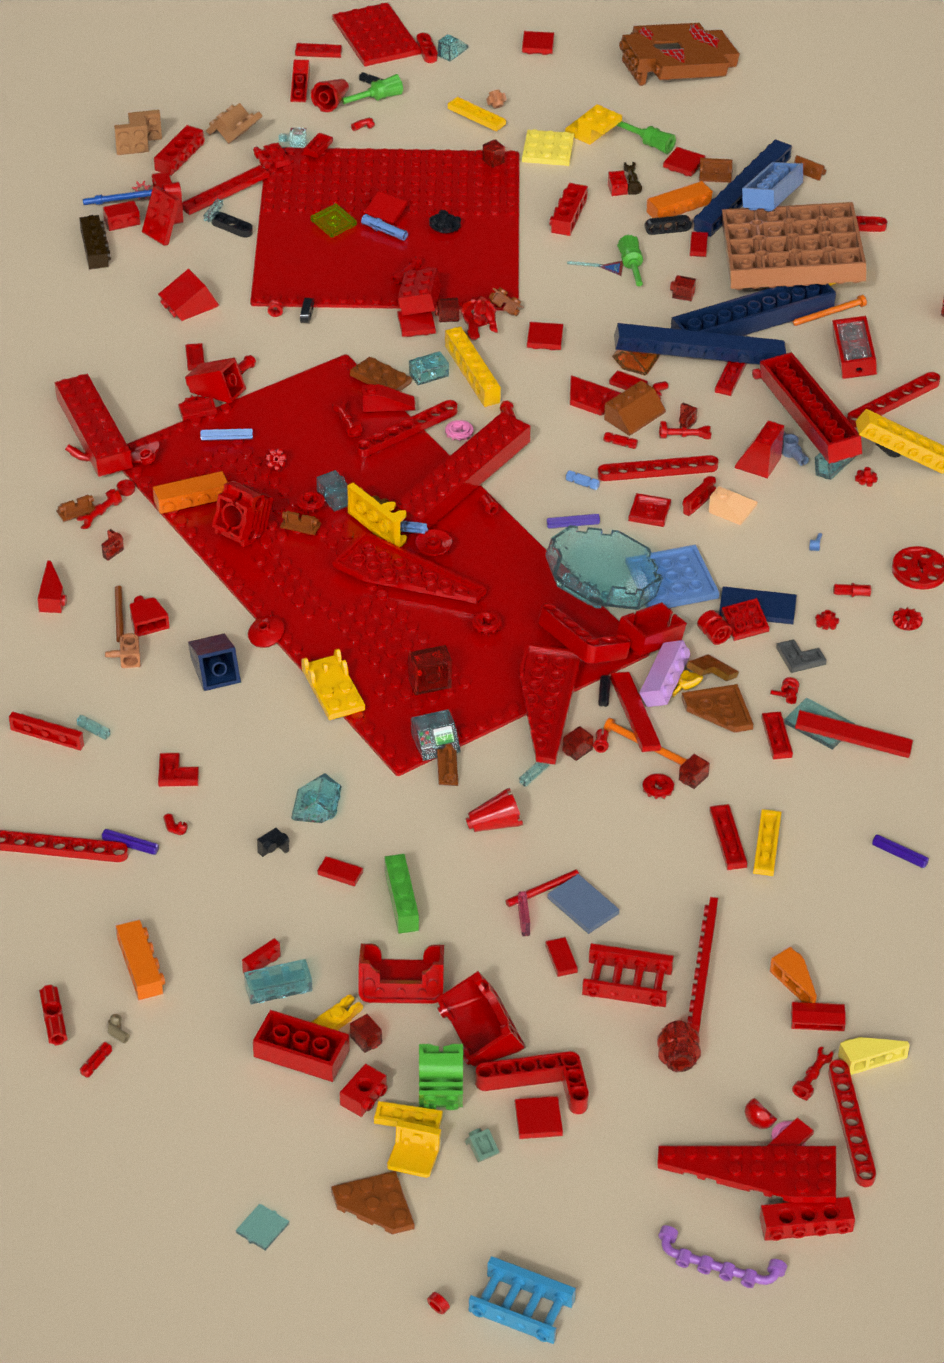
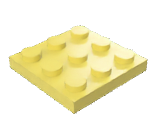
M536 129L527 130L522 162L569 166L574 133L540 131Z

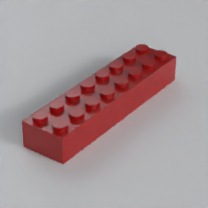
M88 373L54 382L57 400L98 477L133 468L131 451Z

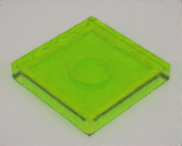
M336 203L311 216V221L331 238L357 225V220Z

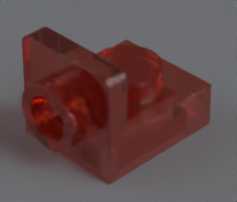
M683 402L680 405V428L687 427V429H690L697 422V408Z
M112 529L107 531L108 540L101 544L103 558L107 561L124 550L123 537Z

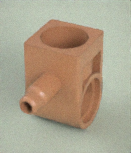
M133 633L122 635L120 637V650L106 651L105 657H120L121 668L140 667L138 636Z

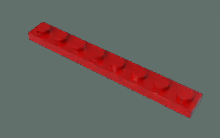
M710 897L709 905L704 907L703 917H707V920H702L701 932L705 934L700 936L699 948H702V952L698 951L696 964H700V968L695 967L694 980L698 981L697 984L693 983L692 996H695V1000L690 1001L689 1012H692L693 1015L688 1016L687 1029H691L690 1038L696 1039L699 1038L717 914L718 898Z

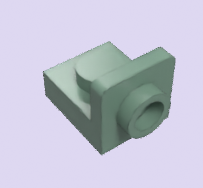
M481 1128L473 1130L465 1140L466 1145L470 1144L478 1163L500 1153L489 1128L483 1131Z

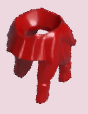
M480 296L472 298L463 304L461 312L465 322L468 324L467 334L470 339L476 340L480 338L478 327L488 324L491 331L498 333L495 317L496 309L490 300Z

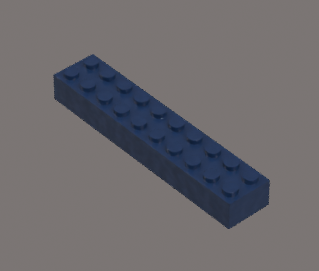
M829 284L794 285L792 287L777 286L671 318V328L744 336L834 307L836 292Z

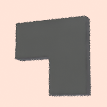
M794 639L777 643L776 648L791 673L826 665L827 660L820 648L801 651Z

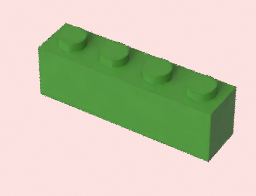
M405 854L384 856L385 876L398 934L419 931V913Z

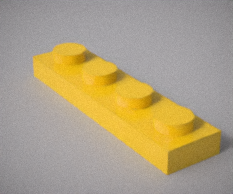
M456 97L448 103V109L494 131H498L506 125V119L462 98Z
M761 810L753 874L774 875L781 820L780 811Z

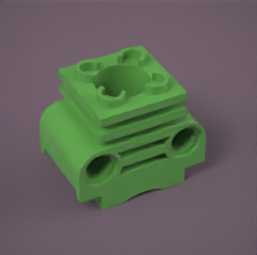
M419 1044V1107L428 1109L446 1107V1110H457L458 1107H463V1044L443 1046V1052H439V1046Z

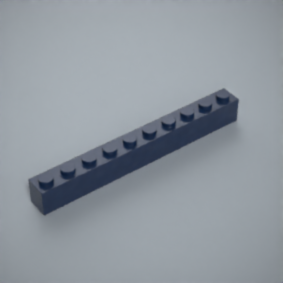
M776 139L771 144H768L767 148L760 152L759 156L753 159L731 183H728L723 191H720L719 195L713 198L694 217V231L706 232L709 237H712L722 227V209L741 208L743 206L742 188L772 162L787 163L791 159L792 145Z
M617 323L614 333L615 350L759 365L762 360L786 354L784 340L624 323Z

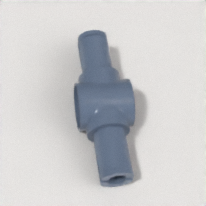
M784 431L783 456L794 458L800 466L806 465L809 458L798 445L799 438L794 434H786Z

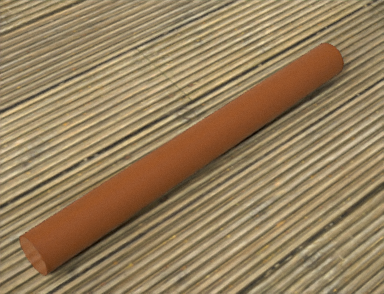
M121 586L115 587L117 642H120V637L124 635Z

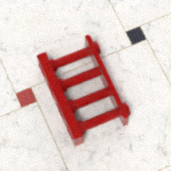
M591 943L589 963L594 964L591 979L583 978L582 995L666 1007L667 991L662 990L664 974H672L674 955ZM602 965L615 967L612 982L599 981ZM623 968L635 970L633 985L620 984ZM644 971L656 973L653 989L641 987Z

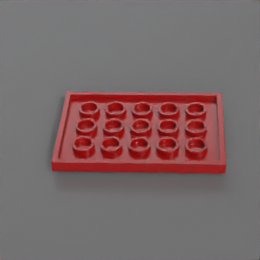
M381 3L379 5L332 14V20L364 67L421 54V48L389 3Z

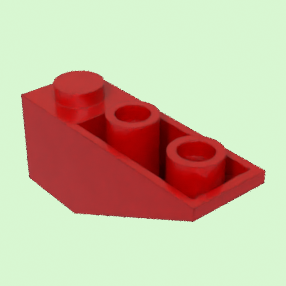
M294 59L290 102L306 103L310 79L309 60Z

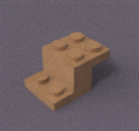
M241 103L236 106L232 104L225 112H221L209 123L210 127L206 132L211 135L218 130L229 144L251 128L263 115L260 112H257L255 115L253 113L249 115Z
M159 110L128 113L129 124L114 125L117 155L149 152L148 141L162 139Z

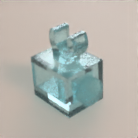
M291 128L290 134L279 133V142L290 141V147L305 148L307 144V128Z

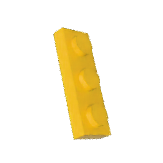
M378 1101L374 1124L396 1127L398 1121L401 1120L440 1129L443 1111Z

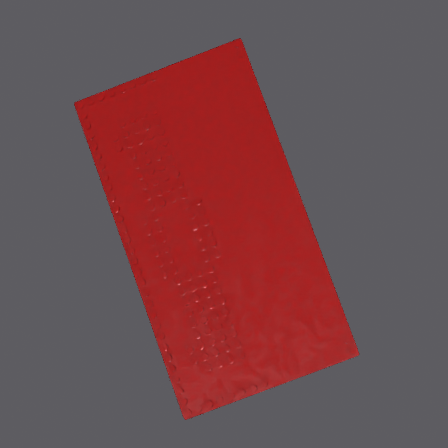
M346 354L237 398L232 403L222 404L216 407L217 414L184 420L128 443L127 445L131 453H134L137 442L148 445L153 438L159 441L160 448L156 452V459L153 463L143 465L140 462L132 463L133 468L122 470L156 509L153 497L154 486L221 471L227 482L236 481L240 484H246L273 497L267 530L261 533L258 532L254 543L246 547H242L240 543L222 534L215 533L216 528L212 527L217 510V501L162 513L161 515L255 620L263 616H276L281 619L285 630L277 644L301 671L303 658H307L308 662L333 656L334 650L340 649L341 660H346L348 675L365 704L364 711L343 717L396 776H401L437 758V754L434 753H436L439 747L443 749L445 745L436 746L433 739L434 735L431 732L432 729L453 725V730L455 731L454 739L457 742L450 744L458 748V746L461 747L527 715L519 677V668L526 643L568 649L538 624L542 604L549 603L557 606L594 637L616 635L619 621L576 578L574 579L571 574H568L569 572L481 485L430 528L442 530L450 535L452 546L448 552L437 556L423 554L415 545L416 537L419 534L400 531V535L407 536V540L401 548L487 587V593L477 603L364 582L333 567V561L364 531L375 535L348 513L347 485L354 483L371 497L376 495L379 496V499L385 498L389 502H396L450 456L425 430L370 456L361 457L357 455L356 443L411 416L406 411L363 412L362 385L368 384L350 376L351 369L358 364ZM341 400L346 402V411L352 416V421H360L363 427L362 436H348L346 432L347 425L342 422L340 413L333 410V402L337 405H341ZM252 429L253 438L201 440L200 432L201 430ZM377 440V441H374V442H376V443H381V442H383V441ZM274 448L276 451L277 448H281L283 450L282 454L287 456V459L283 460L286 465L283 468L280 467L279 471H274L273 467L268 468L266 466L269 461L265 460V455L269 454V449ZM305 491L319 492L325 498L324 507L320 511L315 510L314 513L311 511L305 513L304 510H299V507L296 506L297 496ZM485 494L486 496V494H489L490 498L497 502L498 512L496 514L490 515L485 512L484 506L479 501L481 495ZM283 512L299 513V518L302 515L315 516L316 519H319L321 525L315 535L280 528L284 521L282 519ZM482 611L494 612L501 617L502 626L494 634L490 632L487 635L484 632L479 634L477 630H473V616ZM630 647L627 659L600 663H587L581 660L573 693L599 681L602 675H611V673H615L648 657L650 653L640 656ZM432 744L433 746L430 748H426L425 750L421 748V746Z

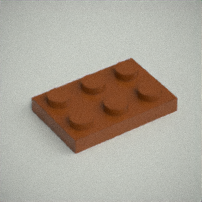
M370 356L350 371V376L366 384H380L397 391L403 390L412 382V377L404 372H400Z

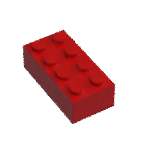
M274 1010L268 1012L253 1039V1054L255 1058L330 1082L334 1081L350 1051L349 1034Z

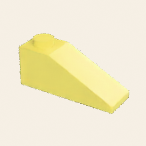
M858 1037L841 1042L838 1057L848 1064L850 1074L852 1075L907 1058L910 1044L908 1041Z

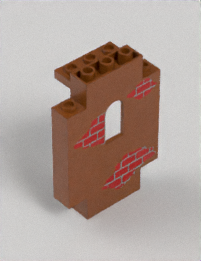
M700 23L633 26L631 34L622 35L619 43V48L623 52L622 62L639 86L645 85L648 72H654L659 80L726 76L728 67H737L740 55L722 30H705ZM678 43L681 48L658 49L653 45Z

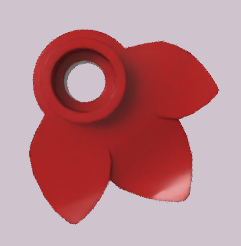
M153 438L148 445L137 442L134 453H131L132 463L140 462L143 465L153 463L156 459V452L160 448L159 441Z

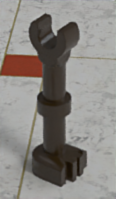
M624 162L623 169L629 174L628 193L629 195L639 194L642 191V185L637 181L638 177L634 172L636 170V163L632 162V165H627Z

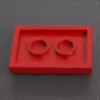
M154 186L142 232L162 245H169L180 199L162 188Z

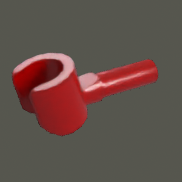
M789 689L787 692L771 690L770 693L771 695L785 697L786 702L789 704H795L797 700L794 689Z

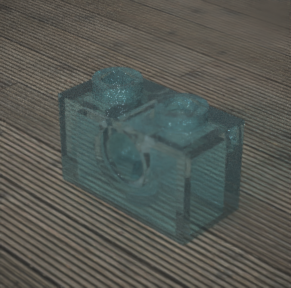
M334 470L317 477V491L324 496L325 501L333 511L348 506V484L343 476H340Z

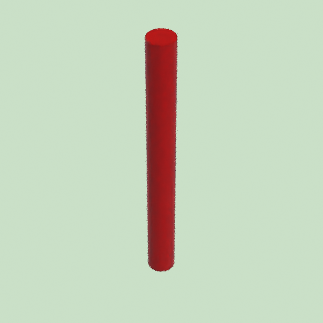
M575 869L505 900L506 905L511 907L555 888L576 876L579 872Z

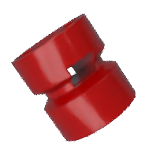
M715 610L706 611L698 619V628L714 645L724 643L732 633L730 625Z

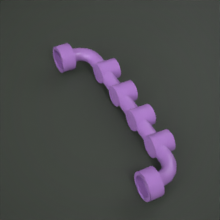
M662 1226L658 1235L662 1240L661 1245L664 1252L676 1258L675 1263L678 1266L687 1268L689 1263L698 1265L697 1270L706 1275L710 1274L712 1269L720 1272L719 1277L724 1281H731L733 1276L742 1279L741 1284L747 1288H753L755 1283L761 1285L772 1284L778 1277H783L787 1269V1264L782 1260L771 1259L767 1268L770 1274L766 1276L759 1275L752 1269L743 1270L730 1262L720 1263L707 1255L698 1256L692 1254L687 1249L682 1248L678 1250L673 1248L670 1243H675L678 1231L671 1226Z

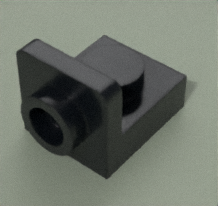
M274 828L257 839V851L264 857L279 847L286 854L289 852V838L285 833Z

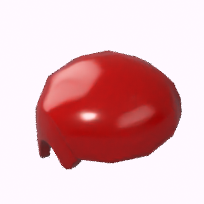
M752 1098L745 1106L747 1121L758 1129H768L777 1120L755 1098Z

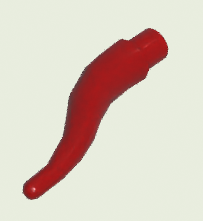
M68 444L65 448L71 456L78 460L90 461L87 454L76 447L74 448Z

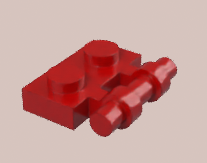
M279 143L263 146V150L259 149V147L253 148L254 156L259 159V163L265 169H269L271 165L275 168L290 165V159Z

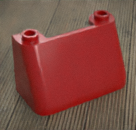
M361 943L359 955V997L361 1000L368 1003H438L436 998L443 994L444 945H430L426 947L423 960L382 959L379 946Z
M479 971L436 998L439 1004L437 1008L443 1018L447 1017L451 1021L464 1046L463 1059L468 1066L472 1064L475 1067L480 1063L491 1062L518 1053L526 1048L497 992Z

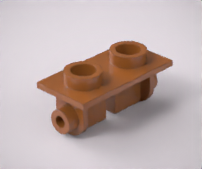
M796 155L794 163H803V175L820 181L821 176L826 174L827 170L824 165Z
M501 287L499 289L493 288L496 292H492L489 296L491 302L499 307L506 303L503 310L512 316H517L520 313L519 307L524 308L521 305L522 301L514 296L510 298L507 296L508 292Z
M87 494L77 498V503L73 500L61 503L56 512L63 522L77 518L79 515L88 514L95 509L92 503L94 502L93 496Z
M287 511L282 514L284 521L280 528L315 535L321 522L315 516L302 515L299 518V513Z
M446 744L445 748L437 749L439 785L458 786L457 752L452 744Z

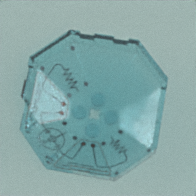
M570 525L551 537L545 556L557 587L586 604L592 605L595 608L605 606L638 610L657 596L663 578L661 574H657L658 566L655 559L650 558L652 553L650 548L621 531L612 530L611 534H603V530L600 528L588 527L585 532L577 531L578 526Z

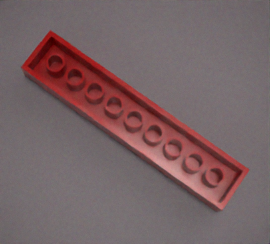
M792 352L760 361L761 379L828 463H835L839 460L862 454L861 435H859L853 425Z
M501 412L395 502L396 506L393 513L406 510V518L403 521L426 523L429 530L530 442L531 426Z

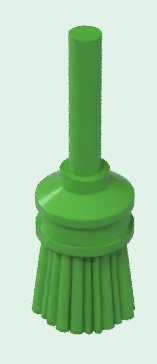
M398 74L384 80L373 81L367 91L342 98V102L347 104L369 96L379 101L389 96L401 95L403 92L402 81Z
M623 121L616 125L640 135L643 144L655 147L667 155L673 150L676 143L675 134L660 131V129L649 126L647 129H640Z
M628 234L620 238L617 246L621 252L623 265L628 269H632L636 285L642 286L643 283L638 267L643 262V256L639 249V241L637 236L634 237Z

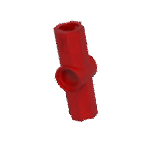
M52 984L45 985L39 990L48 1041L55 1046L62 1045L67 1040L58 988L52 986Z

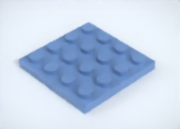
M696 545L626 557V565L646 608L661 602L668 608L719 599L720 593Z

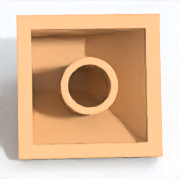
M718 486L710 496L709 513L741 525L757 506V502Z

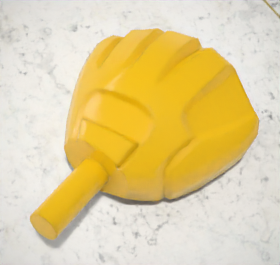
M683 670L677 683L678 686L674 689L672 696L675 697L681 689L688 690L696 687L702 681L703 676Z

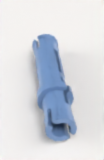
M367 214L362 217L361 223L372 227L375 231H382L402 241L406 240L408 236V231L385 223L380 218L376 219Z

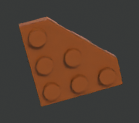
M738 684L682 692L681 698L687 712L734 733L753 730L754 724Z
M396 1171L331 1186V1193L337 1210L344 1213L346 1211L357 1216V1219L370 1225L376 1224L381 1226L390 1234L414 1229V1221Z

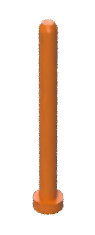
M859 295L855 300L794 319L793 325L797 326L858 305L860 307L866 306V298L864 295Z
M607 719L604 729L608 732L612 730L638 743L633 732L615 724L614 719ZM661 747L660 751H654L682 766L688 765L687 759Z

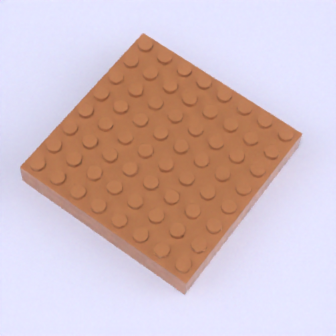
M853 202L777 206L772 211H765L762 208L757 210H749L748 208L722 209V228L731 289L792 287L794 285L809 286L811 284L826 285L828 283L843 284L844 282L860 283L861 281H866V260Z

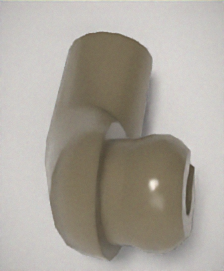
M113 1014L108 1020V1033L120 1042L126 1043L130 1035L121 1030L122 1017L118 1014Z

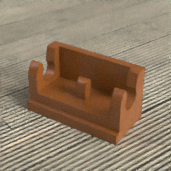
M700 159L699 181L731 183L732 159Z

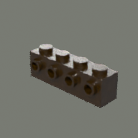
M99 215L79 217L89 269L109 267L108 260H111L106 231L104 230V222L100 221Z

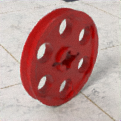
M907 547L900 550L894 556L892 573L900 583L907 587L920 590L932 589L944 582V557L937 551L927 547ZM921 555H927L929 558H923ZM904 556H909V557H911L912 559H905V558H903V557H904ZM934 565H940L942 568H936ZM902 567V568H905L906 570H905V571H901V570H899L898 568ZM933 576V577H936L937 579L932 580V579H930V578H928V577ZM910 578H917L919 580L913 581Z

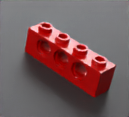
M186 125L154 157L155 171H168L169 175L172 176L204 144L203 130Z
M569 183L567 188H564L562 198H559L558 207L554 209V216L550 217L551 233L571 236L587 201L588 186Z
M850 1196L836 1198V1203L789 1202L761 1205L759 1217L764 1241H778L787 1238L799 1239L806 1236H824L836 1233L846 1234L853 1232L855 1223Z

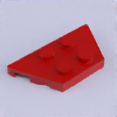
M571 376L570 405L602 416L605 414V403L621 394V392Z

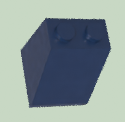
M225 633L188 641L191 661L204 691L241 683L235 646Z

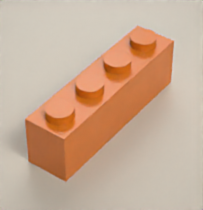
M703 181L648 198L647 213L652 218L669 217L706 206L712 200V190Z
M221 471L154 486V502L159 514L217 501L218 494L223 492L224 484L228 482Z
M140 920L116 925L117 940L138 1000L163 994L162 985H165L163 973L158 972L160 969L158 958H153L154 948L152 942L147 941L149 939L147 928L142 927Z

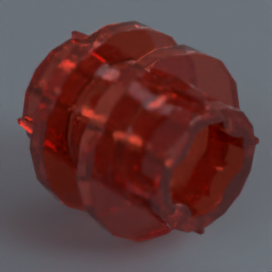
M682 1020L668 1023L657 1036L658 1057L660 1061L667 1065L668 1069L676 1073L690 1070L694 1064L696 1065V1061L701 1056L698 1032Z

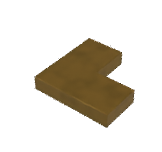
M709 654L688 661L687 664L688 669L700 676L713 673L725 681L737 678L739 673Z

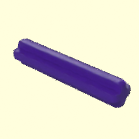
M599 514L552 517L547 518L546 524L549 529L600 524Z
M104 829L102 832V840L122 842L128 848L156 855L159 850V845L151 841L109 829Z
M878 834L873 838V846L921 868H925L928 864L929 858Z

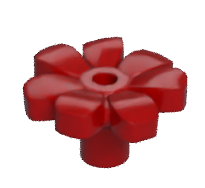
M274 448L268 450L269 454L265 455V460L269 462H267L266 466L268 468L273 467L274 471H279L280 467L283 468L286 465L283 461L287 459L286 454H282L283 450L281 448H277L276 451Z
M865 467L864 471H857L855 481L861 485L866 483L867 487H871L873 483L878 481V477H876L877 474L875 472H871L870 467Z
M825 610L821 612V615H816V626L818 628L822 627L825 630H828V628L834 630L837 627L836 624H839V618H835L836 614L830 610Z

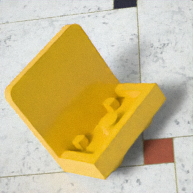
M399 1120L396 1126V1140L387 1162V1168L420 1177H429L440 1150L441 1129Z

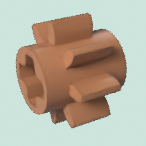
M500 90L489 92V96L486 98L488 106H493V109L504 106L503 102L507 100L505 93L500 92Z

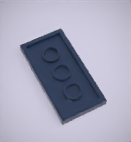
M723 586L719 610L721 617H724L721 611L722 607L757 598L767 622L794 624L797 594Z

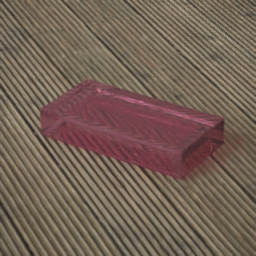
M521 891L518 893L521 935L530 936L526 891Z

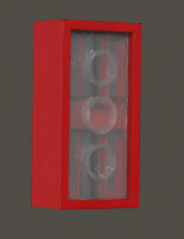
M860 316L832 320L833 337L842 379L876 375V356L867 317Z

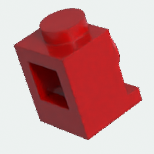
M624 170L608 172V187L611 196L627 195L628 183Z

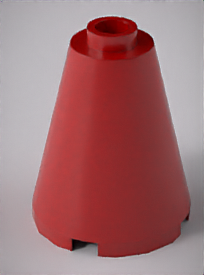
M344 79L318 82L311 90V100L314 106L320 108V111L331 112L337 108L342 98H344L349 90V85Z
M507 788L470 811L468 813L469 817L465 818L469 830L473 829L474 832L522 826V820L518 821L520 819V812L513 794H508L511 793V789Z

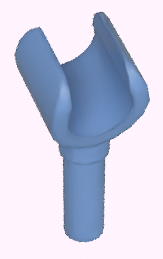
M818 533L815 540H810L809 551L820 550L822 533Z

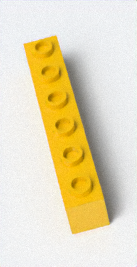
M462 327L445 330V347L483 406L499 404L501 387Z
M868 409L855 421L859 435L939 473H944V445Z

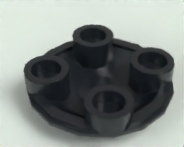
M440 210L438 214L429 218V225L435 231L452 233L461 227V218L448 214L446 210Z

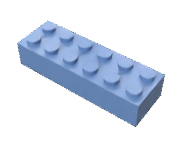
M772 162L742 188L743 208H748L749 210H757L758 208H762L765 211L774 210L803 183V163Z

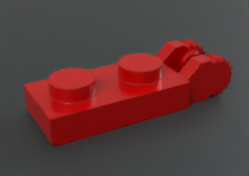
M714 476L704 478L703 483L683 499V514L687 516L692 515L710 499V496L716 490L714 486L716 478Z

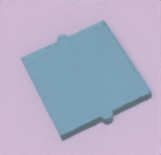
M259 1204L236 1229V1233L247 1239L249 1244L253 1243L266 1251L289 1225V1221L278 1215L275 1210L271 1211Z

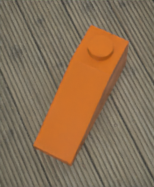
M789 947L771 958L770 972L802 1002L816 1003L817 995L802 955Z

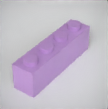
M683 640L662 644L639 692L647 707L668 704L691 655L689 648L686 647Z

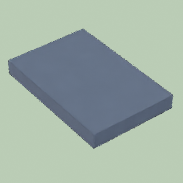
M579 874L548 893V899L588 934L619 914V908Z

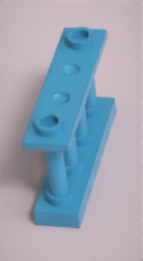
M491 1256L487 1269V1276L491 1278L480 1298L470 1296L469 1312L477 1317H484L536 1337L539 1341L554 1344L556 1328L553 1327V1324L562 1306L572 1308L575 1302L576 1288ZM499 1282H504L512 1285L501 1306L490 1303L489 1300ZM525 1290L533 1294L521 1315L511 1311L510 1308L519 1291ZM541 1298L554 1301L544 1323L531 1318Z

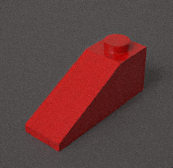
M380 384L362 385L363 412L415 410V397Z
M47 560L37 598L39 612L62 613L63 606L67 604V595H64L63 586L52 562Z

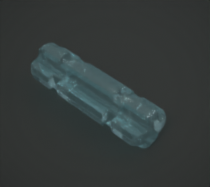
M217 198L203 215L204 221H212L224 205L222 199Z
M80 715L76 719L78 726L97 736L99 735L103 739H107L111 734L110 729L88 719L84 715Z
M535 763L519 777V783L524 787L528 786L531 781L535 780L549 767V764Z

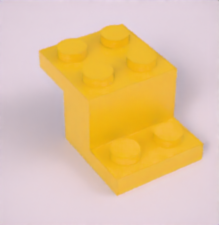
M596 104L566 127L565 132L574 133V138L591 145L620 123L622 115Z

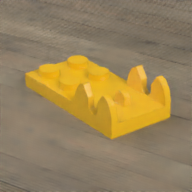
M351 483L347 485L348 513L379 538L398 547L404 545L407 536L400 535V522L406 518V510L392 513L391 511L396 506L395 502L380 504L374 497L368 495L356 484Z
M335 649L333 656L308 662L307 658L302 659V671L328 720L365 710V704L348 675L346 660H341L340 649Z

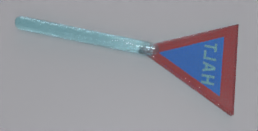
M622 261L607 264L567 262L570 265L600 267L622 276Z

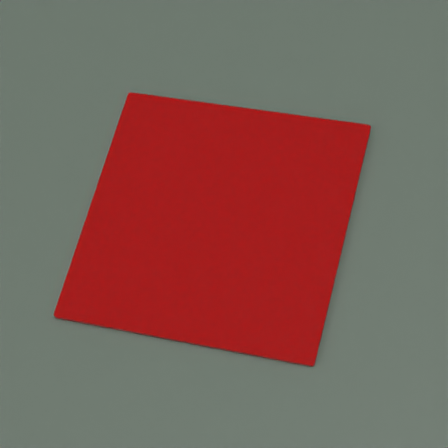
M282 147L290 159V165L279 168L271 165L269 169H266L270 177L263 179L250 300L251 306L268 307L270 301L278 300L282 302L283 307H302L306 297L314 298V307L401 309L398 295L402 282L397 285L391 281V276L396 271L400 272L409 264V261L416 256L422 260V265L417 270L425 268H437L441 289L436 309L462 310L465 302L480 296L491 301L489 298L490 294L496 292L493 288L499 289V287L508 292L507 296L510 298L514 296L519 299L518 151L327 148L318 158H313L304 154L303 149L305 147ZM378 191L407 201V207L394 224L395 227L408 231L406 240L402 241L382 231H375L372 227L361 223L364 211ZM440 210H446L448 214L461 218V227L452 233H441L430 227L429 218L438 214ZM494 303L493 305L496 310H503L506 303H504L502 307H499Z

